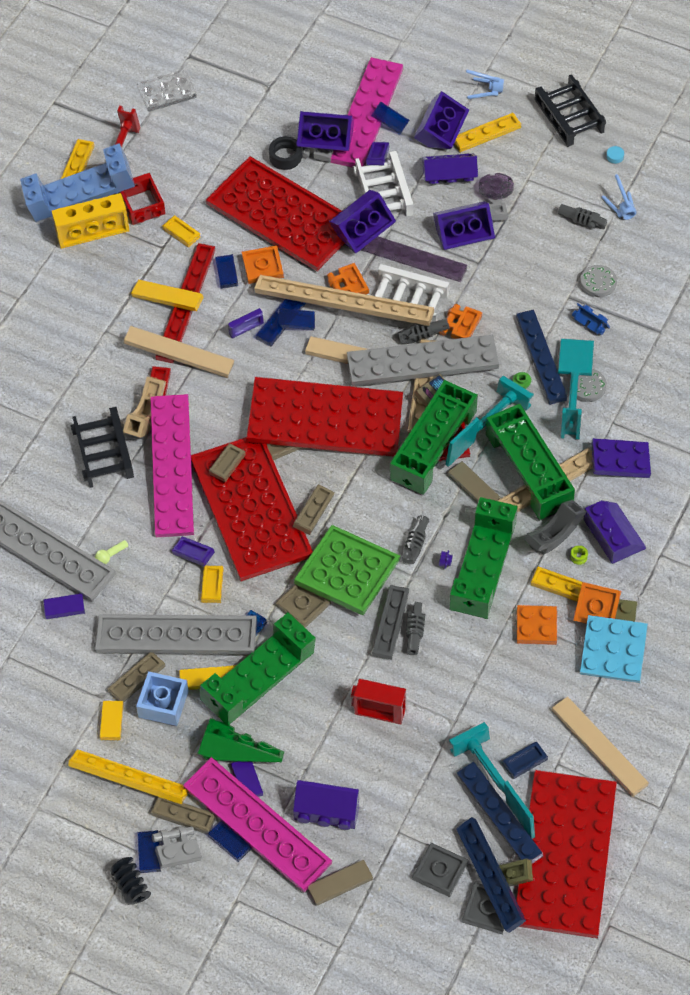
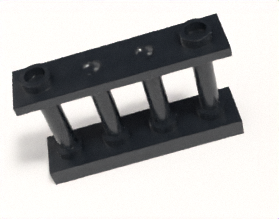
M572 74L568 77V85L549 93L545 92L542 86L535 88L536 103L567 147L574 145L576 134L593 127H597L601 134L604 133L605 117L599 113L581 88L580 82ZM570 91L575 96L559 104L553 103L551 100ZM578 103L583 108L566 116L559 112ZM588 115L592 120L574 128L568 124V122Z
M117 407L109 408L110 416H107L105 419L78 425L76 416H73L74 424L70 426L73 436L77 435L85 470H82L84 482L88 481L90 488L93 487V477L121 471V473L125 472L127 479L134 478ZM104 426H113L114 431H111L110 434L82 440L80 432ZM109 441L118 443V446H115L114 449L86 455L84 449L87 446ZM113 456L121 457L122 459L119 464L90 470L88 462Z

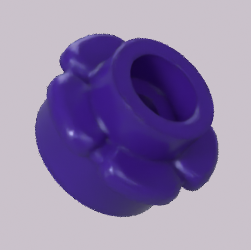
M449 550L447 552L441 551L439 566L444 567V569L447 566H451L453 555L449 554Z

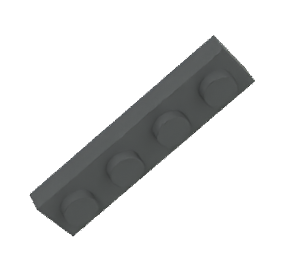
M390 585L373 649L374 657L392 660L409 596V588Z

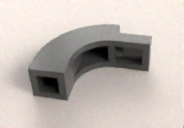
M573 500L564 502L547 525L537 531L527 533L524 540L532 549L546 554L568 538L581 522L586 511Z

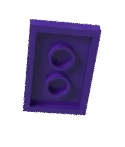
M592 439L593 474L650 478L649 442Z

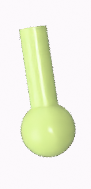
M123 540L108 550H99L96 552L95 558L107 564L110 561V557L127 548L128 543Z

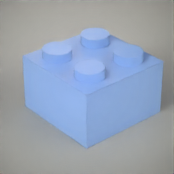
M148 671L136 706L138 717L177 726L189 692L187 680Z

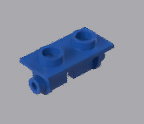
M577 303L579 310H575L572 313L574 320L584 326L590 321L587 328L597 335L604 334L605 326L610 328L606 317L601 314L597 316L593 313V309L586 304L582 306Z

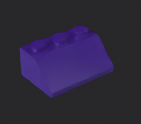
M441 91L432 99L414 138L430 148L451 149L469 109Z
M300 111L297 147L349 151L353 136L354 117Z
M474 153L422 157L424 180L428 181L429 184L439 183V180L457 182V179L461 178L464 181H474V178L478 177L477 155Z
M368 190L329 222L338 237L356 254L393 225L396 220L380 193Z
M485 201L433 213L436 231L443 250L495 238L490 206Z
M601 500L585 508L586 513L583 520L612 564L646 549L645 544L617 503Z
M297 780L293 809L294 820L304 824L309 822L318 823V825L323 827L337 826L343 830L356 828L359 812V789Z

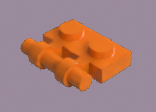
M355 263L338 268L339 275L334 276L332 272L327 274L328 284L333 289L365 295L369 294V288ZM342 282L345 284V287L341 288L339 285Z
M454 304L447 313L450 329L440 331L439 333L445 336L448 331H452L451 338L454 339L471 337L482 318L483 312L467 306L463 311H460V305Z

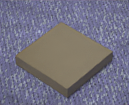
M296 584L276 602V606L285 614L287 612L290 613L305 628L331 605L330 600Z

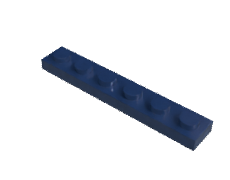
M534 309L516 313L517 322L549 405L567 401L568 396Z
M475 762L458 771L457 775L518 858L520 860L529 859L532 861V864L542 858V851Z
M471 817L457 827L456 830L505 931L510 933L526 922L477 820Z

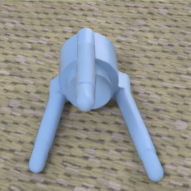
M466 70V73L482 77H474L473 80L489 83V90H492V92L467 96L468 99L498 96V92H503L504 79Z
M616 174L615 178L624 202L619 205L620 208L618 210L604 195L602 199L617 213L619 218L623 217V219L628 220L633 218L637 211L634 207L631 193L628 191L626 195L618 174Z

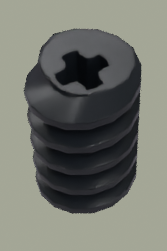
M132 857L120 859L110 870L118 889L121 890V895L125 897V903L128 905L141 903L151 896L150 891H145L148 887L147 884H142L144 878L139 877L140 871L135 870L137 868L136 863H131L133 861Z

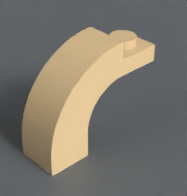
M147 376L142 397L136 410L131 414H127L124 433L141 438L152 429L151 397L163 396L166 381Z

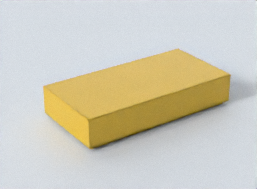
M175 215L162 225L164 231L188 248L201 237L198 231Z
M205 565L201 603H221L223 566Z
M103 701L100 740H121L123 701Z

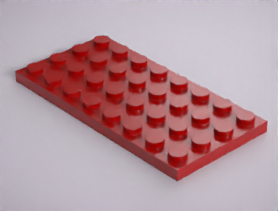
M251 156L206 199L208 206L272 245H277V248L317 272L345 244L338 237L329 222L341 213L342 210Z
M255 377L247 442L394 457L398 452L403 392Z
M247 437L230 442V444L244 450L246 455L226 482L209 475V470L229 443L191 455V463L240 581L307 560L311 556L313 551L306 534L293 527L298 516L266 444L247 442Z
M535 770L529 811L534 817L535 838L532 840L542 851L543 857L532 864L533 881L519 884L517 903L526 920L519 927L598 939L616 781Z

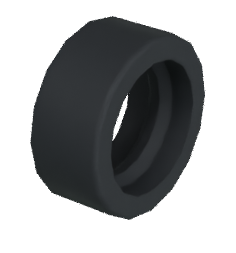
M289 136L274 139L269 146L270 162L274 167L282 170L298 166L302 159V148L297 147V139ZM283 148H289L296 152L293 156L282 158L275 154Z

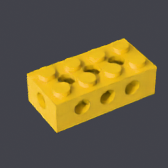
M121 193L52 210L55 232L61 249L130 231L127 211Z

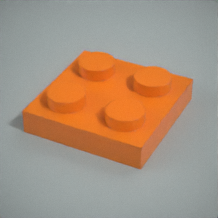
M277 245L242 251L248 284L257 283L260 275L284 278Z
M582 582L573 621L587 624L588 615L615 619L621 591Z
M517 605V644L557 645V606Z

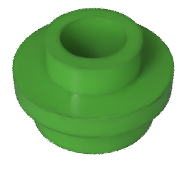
M519 372L514 375L513 382L527 389L531 385V376L528 373Z

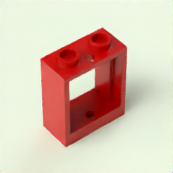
M150 172L134 177L135 187L118 192V194L121 193L132 225L166 214L164 201ZM150 190L156 204L133 211L127 197Z
M359 678L357 686L353 685L351 697H353L351 706L354 707V714L402 725L406 710V689Z

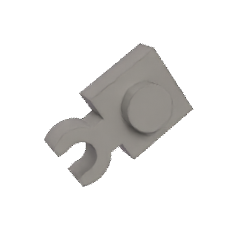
M489 196L488 203L492 221L508 219L506 204L502 203V197L493 200Z

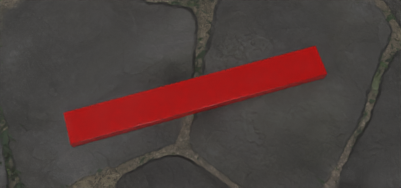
M198 243L181 289L200 293L216 251L215 246ZM174 307L163 337L182 342L193 311ZM157 354L155 356L158 361L174 363L175 361Z

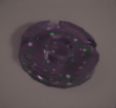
M495 173L492 176L487 174L479 181V192L486 198L502 199L508 197L514 191L513 180L506 174Z

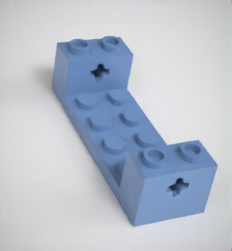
M120 143L103 149L106 163L52 183L43 185L37 173L21 178L20 181L26 206L35 222L51 217L52 210L107 197L135 187L128 159Z

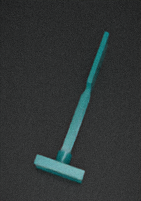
M561 338L558 373L571 375L569 408H563L561 438L568 434L576 435V439H580L582 409H576L579 375L592 376L594 341Z
M503 375L499 379L496 391L503 396V399L481 420L476 417L449 443L445 465L449 467L475 442L477 433L486 426L487 417L501 412L512 403L516 405L521 404L523 409L527 411L531 407L529 401L534 394Z
M483 722L450 739L449 742L453 746L450 750L454 757L468 750L475 754L497 787L505 794L508 807L532 839L535 838L533 815L508 781H504L482 750L481 744L490 740L487 724Z

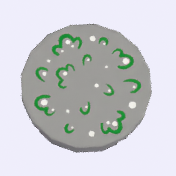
M590 266L581 275V287L590 296L605 297L610 295L616 288V274L607 266Z
M592 369V376L579 375L578 400L583 402L591 400L593 402L602 398L606 391L607 382L601 372Z

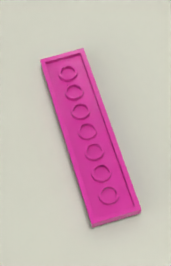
M370 58L348 113L349 116L354 117L349 151L334 150L330 163L353 168V166H356L355 159L359 158L361 167L366 165L371 144L376 140L402 74L403 64Z
M188 394L152 396L151 424L155 536L158 538L194 535Z
M212 757L183 785V788L303 893L332 864V860Z

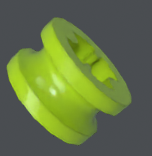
M581 545L574 546L570 554L571 561L577 565L584 564L588 558V550ZM578 552L582 553L581 557H577Z

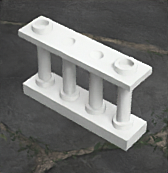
M397 151L389 152L390 159L384 165L361 167L359 158L355 159L356 166H353V172L355 177L358 176L363 194L368 191L369 186L389 182L396 183L397 186L394 189L379 191L382 198L395 195L397 197L400 196V202L386 204L389 210L401 209L405 211L406 217L413 215V201ZM384 169L392 170L391 175L368 180H365L364 173Z
M383 264L379 266L378 280L381 283L375 294L376 297L382 298L388 283L398 286L392 300L400 301L405 288L415 290L410 303L418 304L422 293L433 295L428 306L434 307L435 310L439 298L447 299L449 295V282ZM437 313L433 314L431 323L437 321Z

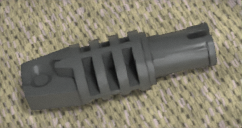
M561 204L558 214L572 218L575 223L594 229L595 227L605 229L607 225V219L600 217L599 213L581 207L573 208Z
M447 318L432 322L429 326L421 324L410 326L399 331L398 335L401 344L411 343L433 337L434 333L450 329Z
M418 515L414 528L409 531L402 555L404 563L414 564L421 552L426 538L425 530L429 523V518L423 516L422 519V515Z
M415 602L413 612H408L406 636L408 638L407 653L410 655L418 654L420 639H422L424 634L426 614L422 613L421 602Z

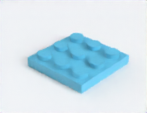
M588 615L580 674L640 683L648 624Z

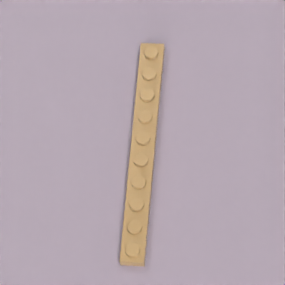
M264 275L259 276L254 288L255 293L426 326L430 325L434 314V307Z

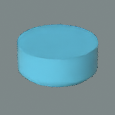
M618 146L610 147L607 150V160L614 164L622 162L624 150Z

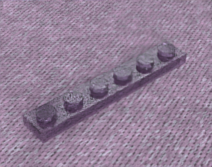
M379 236L361 249V251L457 282L462 281L467 271V264Z

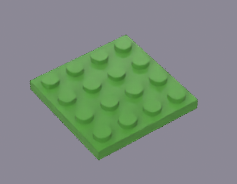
M331 525L295 577L294 584L360 615H364L400 561V555Z

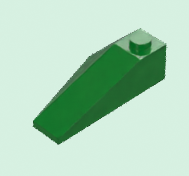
M210 718L198 754L208 760L212 757L215 760L281 763L285 752L264 741L257 743L251 738L252 735L247 733L244 735L235 732V727L227 726L223 722Z

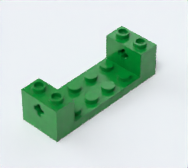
M444 380L391 461L390 480L424 495L433 481L434 466L462 422L469 425L476 414L478 394Z
M521 404L486 418L485 434L494 448L502 446L531 492L530 506L539 521L556 514L562 503L570 500L574 501L575 488Z
M480 497L475 512V525L459 577L455 578L451 589L449 610L488 619L517 522V505Z
M287 612L273 624V635L259 646L254 653L252 652L222 678L214 673L200 685V700L229 726L314 653L316 637Z

